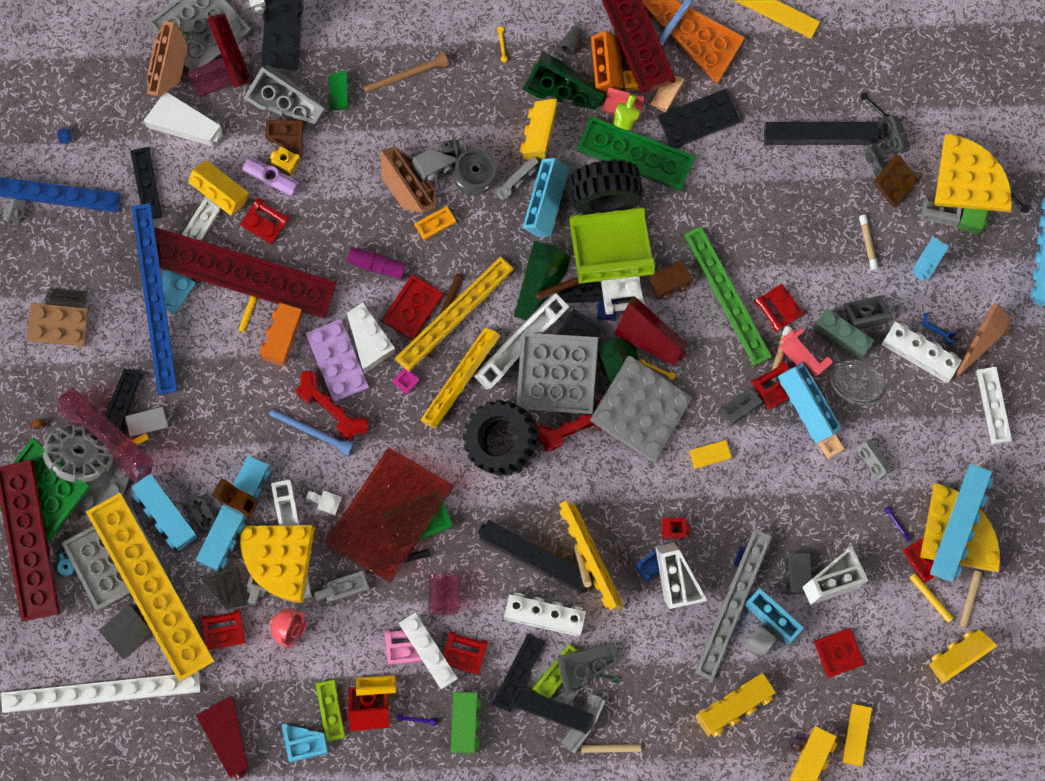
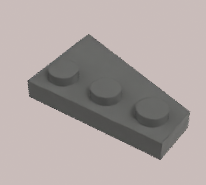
M612 642L557 656L565 695L571 694L575 689L583 686L590 679L600 675L619 662L615 643Z

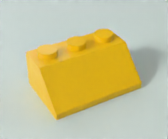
M557 99L536 101L534 107H530L528 118L531 120L529 125L526 124L524 136H527L526 142H522L520 153H523V159L530 160L532 157H535L539 163H541L542 159H546L557 111Z
M980 629L975 633L971 630L963 636L965 640L960 643L955 641L947 647L949 651L944 654L940 651L931 658L933 662L929 666L942 684H944L996 648V643Z

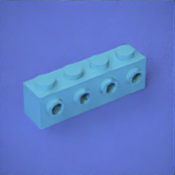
M556 158L542 159L523 224V229L538 237H549L552 234L570 170L569 166Z
M804 362L778 376L781 386L787 392L791 403L795 406L800 419L804 422L809 435L815 443L834 435L842 429Z
M148 474L131 487L134 490L132 496L138 504L142 501L145 505L144 512L149 519L154 517L157 521L154 524L161 534L165 532L168 536L166 542L172 549L176 547L178 551H181L198 538L151 474Z

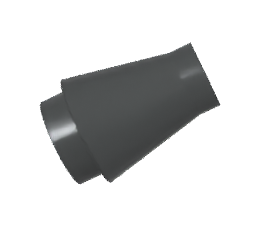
M572 26L562 39L560 48L563 52L573 54L577 51L582 32L580 27Z

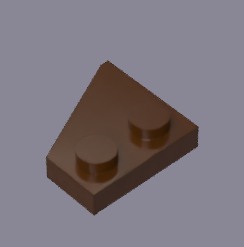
M266 120L265 138L302 157L304 121Z

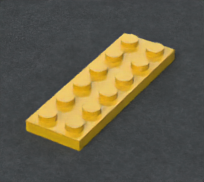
M569 501L560 503L561 509L559 512L570 526L568 527L572 538L575 537L578 542L576 545L580 555H584L587 561L584 564L588 572H592L595 578L593 583L596 589L600 590L603 595L601 599L604 606L614 611L625 608L576 504Z

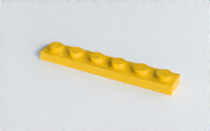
M487 328L483 329L420 419L424 424L436 428L441 423L447 411L453 406L454 401L464 390L470 378L474 376L475 371L485 360L491 348L496 344L500 337L496 331Z

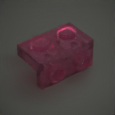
M223 58L213 60L188 72L199 98L232 84Z
M429 575V614L445 616L458 614L460 609L459 590L461 587L459 575Z

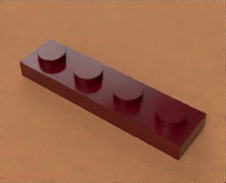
M225 13L210 16L207 20L234 88L252 83Z

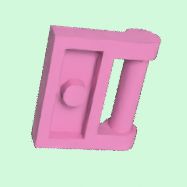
M385 630L388 665L423 662L411 642L392 644V639L407 638L403 630Z

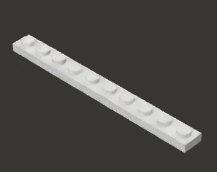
M199 672L181 682L175 674L1 693L2 713L201 692Z

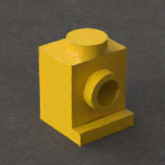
M281 146L279 150L275 149L270 156L272 166L289 176L293 175L301 162L299 155H295ZM282 156L287 157L286 160H281Z

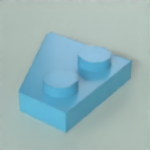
M163 270L162 283L166 310L175 315L196 286V283L185 276Z
M282 724L290 763L329 754L324 733Z

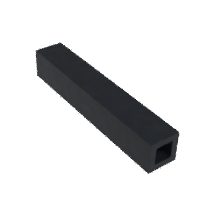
M765 122L764 145H874L881 139V128H878V122Z
M490 520L486 524L483 523L478 531V534H480L479 540L583 594L586 587L583 584L581 572L577 566Z

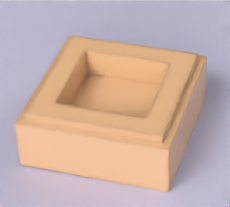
M836 434L818 442L828 459L845 450Z

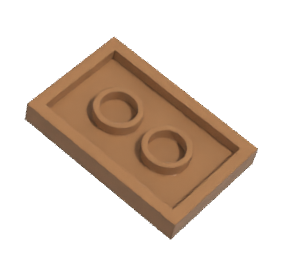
M31 303L27 341L85 347L89 309Z

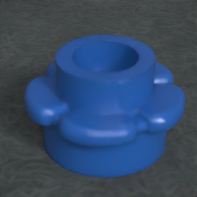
M66 127L58 129L60 144L66 143L68 145L69 141H72L70 129L66 130Z

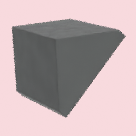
M881 296L844 303L848 323L858 330L887 324L891 318V312Z
M130 605L126 606L99 629L108 643L123 659L153 635L151 629Z

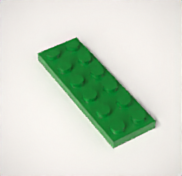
M590 116L577 147V152L601 161L625 160L626 162H632L638 167L640 176L679 191L683 188L695 158L694 155L629 130L619 128Z

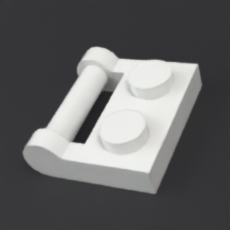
M639 276L601 282L607 315L613 314V312L625 311L628 303L612 305L611 300L634 296L645 305Z

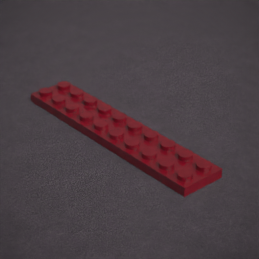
M155 227L160 269L277 305L282 303L299 308L304 313L326 319L337 284L335 281Z

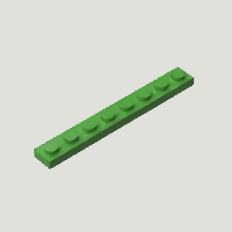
M700 226L684 234L686 242L753 366L755 367L771 359V354L702 227Z

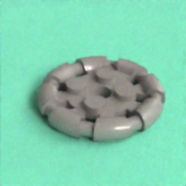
M70 423L56 428L54 433L51 432L47 436L43 444V450L45 451L43 458L50 471L54 470L57 473L56 476L70 482L79 480L83 483L100 478L102 473H106L109 470L114 458L112 455L113 446L105 434L99 433V429L83 423L82 425ZM77 432V433H81L82 436H74V435H75V433ZM81 449L83 453L77 454L73 450Z

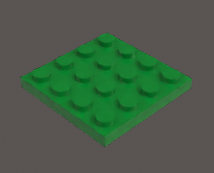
M31 438L13 464L27 460H33L49 543L91 488V485L88 482L82 483L79 480L70 482L56 476L57 473L54 470L50 471L45 464L43 445L35 438Z

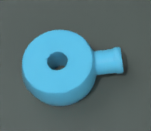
M64 553L58 554L60 559L57 565L58 573L64 577L71 576L75 569L70 559L65 558Z

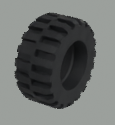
M602 160L601 162L583 165L572 172L568 180L572 207L578 213L584 215L631 209L639 204L643 197L640 171L635 164L625 160Z
M496 400L495 403L489 401L485 403V407L479 406L476 409L477 413H472L469 416V419H471L470 423H466L464 427L467 433L463 434V440L466 441V444L463 446L465 451L469 453L468 458L474 462L475 466L490 474L511 476L513 472L520 473L523 471L522 467H528L531 464L529 461L531 457L535 459L537 455L535 449L540 447V442L537 441V438L540 437V431L536 429L538 426L536 420L532 419V415L524 408L510 401ZM509 421L516 428L517 439L515 445L508 453L502 456L493 455L487 446L488 433L496 423Z

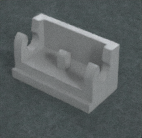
M926 198L923 199L920 220L957 227L960 222L962 208L935 206V202L928 201L929 199Z
M164 407L125 416L130 437L168 428Z

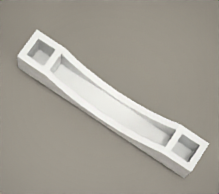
M556 293L550 295L481 367L474 377L486 389H491L520 357L521 333L542 334L569 306Z
M291 480L271 483L279 526L299 525ZM308 574L304 599L312 597Z

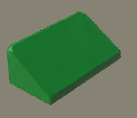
M347 71L329 75L330 111L348 110Z

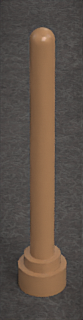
M445 52L439 53L437 57H434V60L365 85L363 90L371 92L437 66L438 68H445L449 66Z

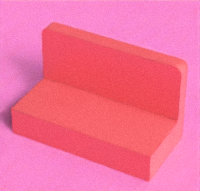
M608 88L603 111L615 115L618 102L626 104L631 93ZM636 95L633 107L640 110L637 119L639 121L644 105V97Z

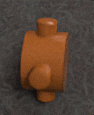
M35 419L30 423V427H33V429H42L44 426H47V422H44L43 419Z

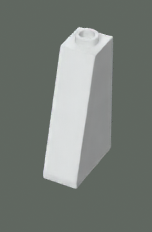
M167 92L160 97L144 119L146 127L209 146H212L215 142L218 143L223 135L219 124Z

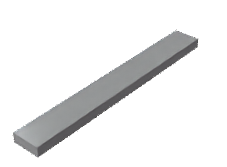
M757 529L753 530L695 674L711 681L714 680L772 538L771 535Z

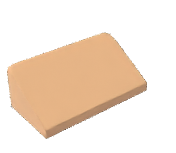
M675 76L676 82L660 87L650 105L663 112H667L682 87L684 78Z

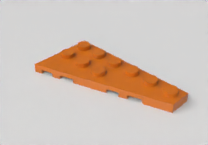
M642 0L646 11L663 29L667 27L682 5L677 0ZM690 7L670 34L717 85L745 39L742 35Z

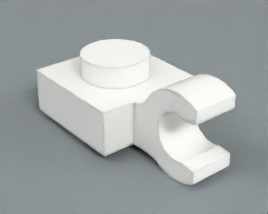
M308 491L306 496L307 501L318 504L317 510L336 516L342 499L341 496L323 491L322 496Z

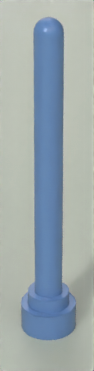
M685 0L659 36L658 39L661 46L694 0Z
M272 409L269 412L271 417L338 447L341 453L348 457L351 454V448L353 449L355 446V442L349 440L341 441L277 410Z

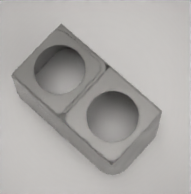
M758 625L754 628L756 630L750 639L742 647L761 658L767 654L769 648L776 641V637Z

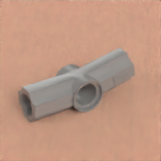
M590 694L583 711L594 715L591 727L587 734L571 729L561 742L565 748L575 754L593 730L604 707L605 700Z

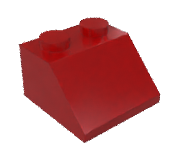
M356 687L348 688L350 731L390 728L388 694L356 696Z

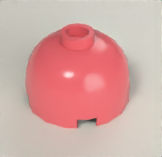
M294 608L283 609L278 612L270 621L272 638L285 648H294L295 646L292 644H294L298 633L300 641L307 626V621H304V616L307 617L306 614Z

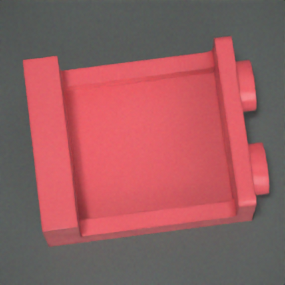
M801 328L798 331L793 329L781 339L784 343L779 347L795 366L804 362L814 378L833 361L826 357L818 362L797 338L804 329Z

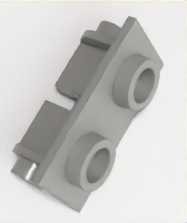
M8 199L9 202H12V205L6 204L2 217H4L3 221L9 223L12 221L19 225L27 201Z
M870 439L865 440L857 447L860 457L866 461L871 473L876 475L878 480L892 471L891 465L884 455L880 458L877 457L881 451L874 441Z

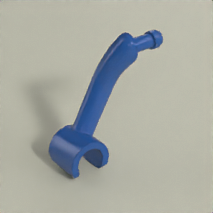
M923 314L924 321L922 325L944 337L948 344L955 343L956 340L948 338L949 335H956L954 331L948 333L927 322L928 314Z

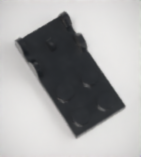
M264 0L261 66L270 65L274 68L298 70L304 0Z

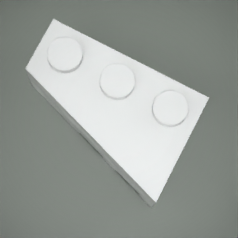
M364 303L347 312L365 374L396 354L395 348Z
M670 543L657 546L656 554L663 596L668 608L672 609L707 601L676 544Z
M851 546L802 588L810 605L857 590L868 582V579Z

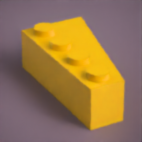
M761 673L742 685L740 689L726 695L721 701L713 703L707 710L700 711L696 715V719L707 736L713 735L715 738L724 732L723 727L726 725L734 726L741 721L740 716L745 713L749 716L757 711L756 706L762 703L765 706L774 700L772 696L776 692L765 675Z

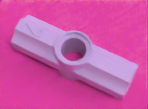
M251 156L246 160L242 169L243 172L264 182L268 187H273L290 197L295 195L300 185V182L279 172L274 166H268ZM270 174L276 175L272 180L267 179V176Z

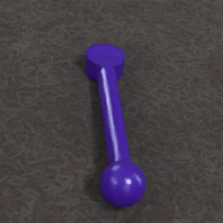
M886 507L885 513L890 515L906 541H910V536L892 513V508Z
M398 714L396 717L399 722L406 720L429 723L432 726L438 723L435 718L429 720L406 717L403 714Z

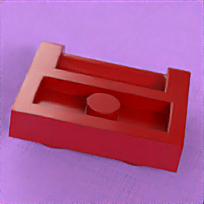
M258 197L240 223V226L272 245L289 221L290 216L281 214L263 203L264 200ZM258 209L279 220L278 225L256 213Z
M782 283L754 301L756 306L761 308L774 326L773 330L776 333L804 314ZM767 300L771 301L784 319L783 321L779 322L766 304Z
M784 361L779 363L778 367L758 379L754 378L751 380L752 386L759 394L767 410L789 398L780 381L765 390L762 387L764 383L789 370Z
M240 609L234 610L232 613L212 617L201 616L204 641L209 651L246 644ZM232 620H235L236 625L209 630V625Z
M450 631L443 656L451 668L479 675L488 641H478ZM453 642L478 648L479 652L478 654L452 647Z

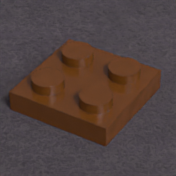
M895 154L873 183L892 207L897 208L918 179L903 158Z

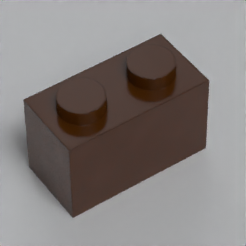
M683 260L648 277V282L657 300L662 298L663 300H668L677 291L681 293L690 289L693 281Z

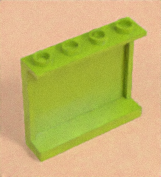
M645 208L615 210L605 213L598 212L570 217V231L579 284L654 275L655 263L650 249L645 221Z

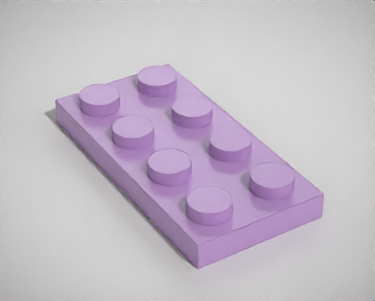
M341 319L306 333L333 402L369 389Z

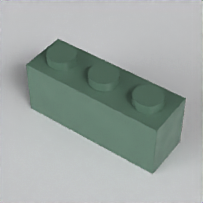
M828 308L825 309L814 326L815 330L860 361L874 342L872 338Z

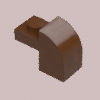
M222 478L212 493V496L218 499V502L247 518L251 517L259 503L249 493L236 488Z

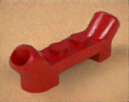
M304 371L300 374V385L294 390L297 396L308 405L315 400L339 422L335 426L336 430L347 440L351 441L356 434H367L368 419L366 417H347L345 415L346 411L340 405L335 406L331 403L332 399L325 392L321 394L318 391L317 374L314 371Z
M583 414L577 418V421L572 423L570 421L564 422L557 429L538 424L536 429L540 431V437L537 438V441L543 443L546 452L564 446L562 438L596 425L590 421L593 414ZM597 426L598 431L603 430L602 428H600L599 426Z

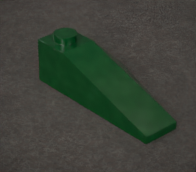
M544 51L538 57L522 88L541 99H545L546 95L556 97L557 102L562 103V99L571 100L575 106L594 110L597 109L605 93L596 89L594 85L559 59Z
M534 241L514 317L527 320L549 298L548 296L539 300L536 298V293L555 286L566 274L570 255L552 245Z
M614 338L598 344L597 356L609 385L613 382L628 356L638 361V353L634 344L622 338Z

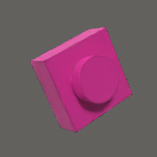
M404 368L392 382L407 395L420 381L415 375Z

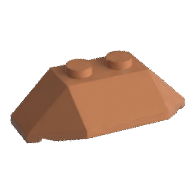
M163 21L162 27L155 38L147 73V94L161 97L180 83L188 45L177 23Z
M396 146L382 150L380 152L382 179L401 207L419 213L435 208L436 189L431 182L426 181L422 183L411 166L413 158L401 152Z

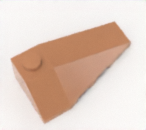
M994 303L987 312L954 378L957 379L1002 335H1007L1011 327L1008 325L1011 318L997 304Z

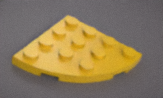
M945 134L935 206L1011 212L1012 199L1009 181L996 158L985 148L971 140Z
M934 483L920 558L935 560L959 494L958 491L950 487ZM979 508L978 513L981 514L978 525L974 524L972 530L975 531L972 542L967 541L965 548L969 550L965 560L961 559L959 565L998 573L1000 565L998 540L990 521Z
M312 525L245 526L240 534L241 551L244 563L253 579L274 596L286 601L303 603L315 528Z

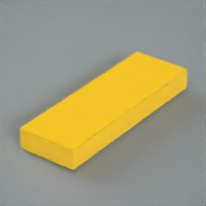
M852 704L842 763L862 767L872 711L871 707Z

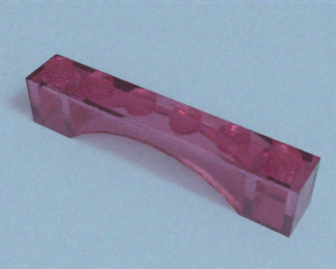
M72 387L58 397L57 411L69 422L83 426L96 436L113 454L122 470L133 481L137 483L148 474H151L153 460L76 389Z

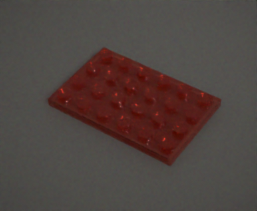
M388 447L325 541V544L391 584L454 486Z

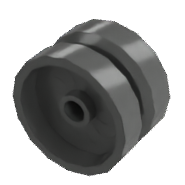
M472 148L464 151L456 160L453 177L455 185L461 192L467 195L478 196L484 194L494 183L497 167L495 159L483 149Z

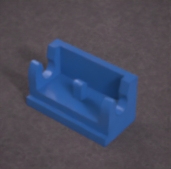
M656 550L635 566V569L646 583L660 574Z

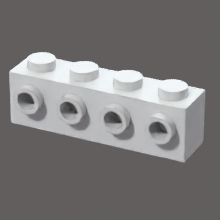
M895 322L882 343L884 347L946 383H949L962 361L957 354L943 350L940 344L936 342L931 343L925 339L924 335L912 332L903 323Z
M514 593V595L509 594L504 620L581 637L586 612L582 611L583 608L578 606L567 608L563 607L564 604L552 601V604L545 603L542 598L533 597L532 600L525 598L524 594Z

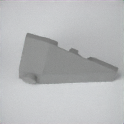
M270 65L263 66L244 97L245 100L259 109L273 111L277 114H284L316 124L325 109L324 106Z

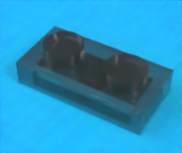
M50 288L45 300L47 305L84 308L88 292Z

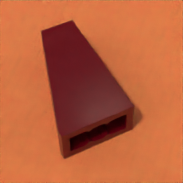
M633 296L614 334L675 366L678 360L682 361L687 353L684 350L687 343L638 298Z
M229 696L196 716L229 778L239 780L247 775L246 771L249 770L235 700L232 696Z

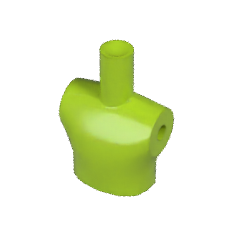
M635 94L629 95L626 104L618 102L613 122L615 126L625 130L632 129L640 113L639 109L633 107L637 97Z

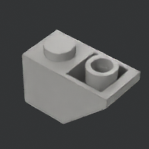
M428 150L415 156L411 166L422 183L426 181L432 182L443 173L446 175L452 172L457 159L437 151Z

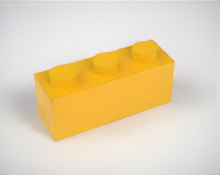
M207 160L192 170L188 180L189 184L230 216L245 205L249 196V192Z
M814 726L788 781H820L821 779L818 776L821 770L825 771L828 766L829 760H827L829 752L833 754L837 746V742H835L837 736Z

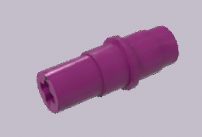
M351 247L347 258V263L366 269L367 272L372 271L381 275L385 274L400 280L406 263L387 258V256L378 254L374 250L371 252L356 247Z

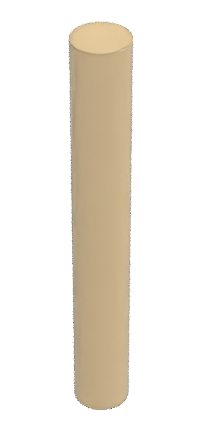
M575 544L574 550L583 584L585 587H590L592 583L589 572L584 564L586 562L585 557L580 555L576 547L577 544Z
M974 571L959 627L967 629L982 572Z
M641 744L581 745V753L641 752Z

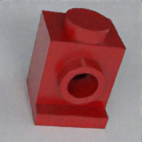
M662 518V540H685L686 535H690V523H686V518ZM678 527L679 532L673 533L672 528Z

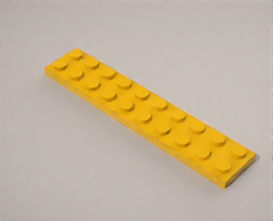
M118 493L86 511L178 680L181 682L215 662L122 494Z

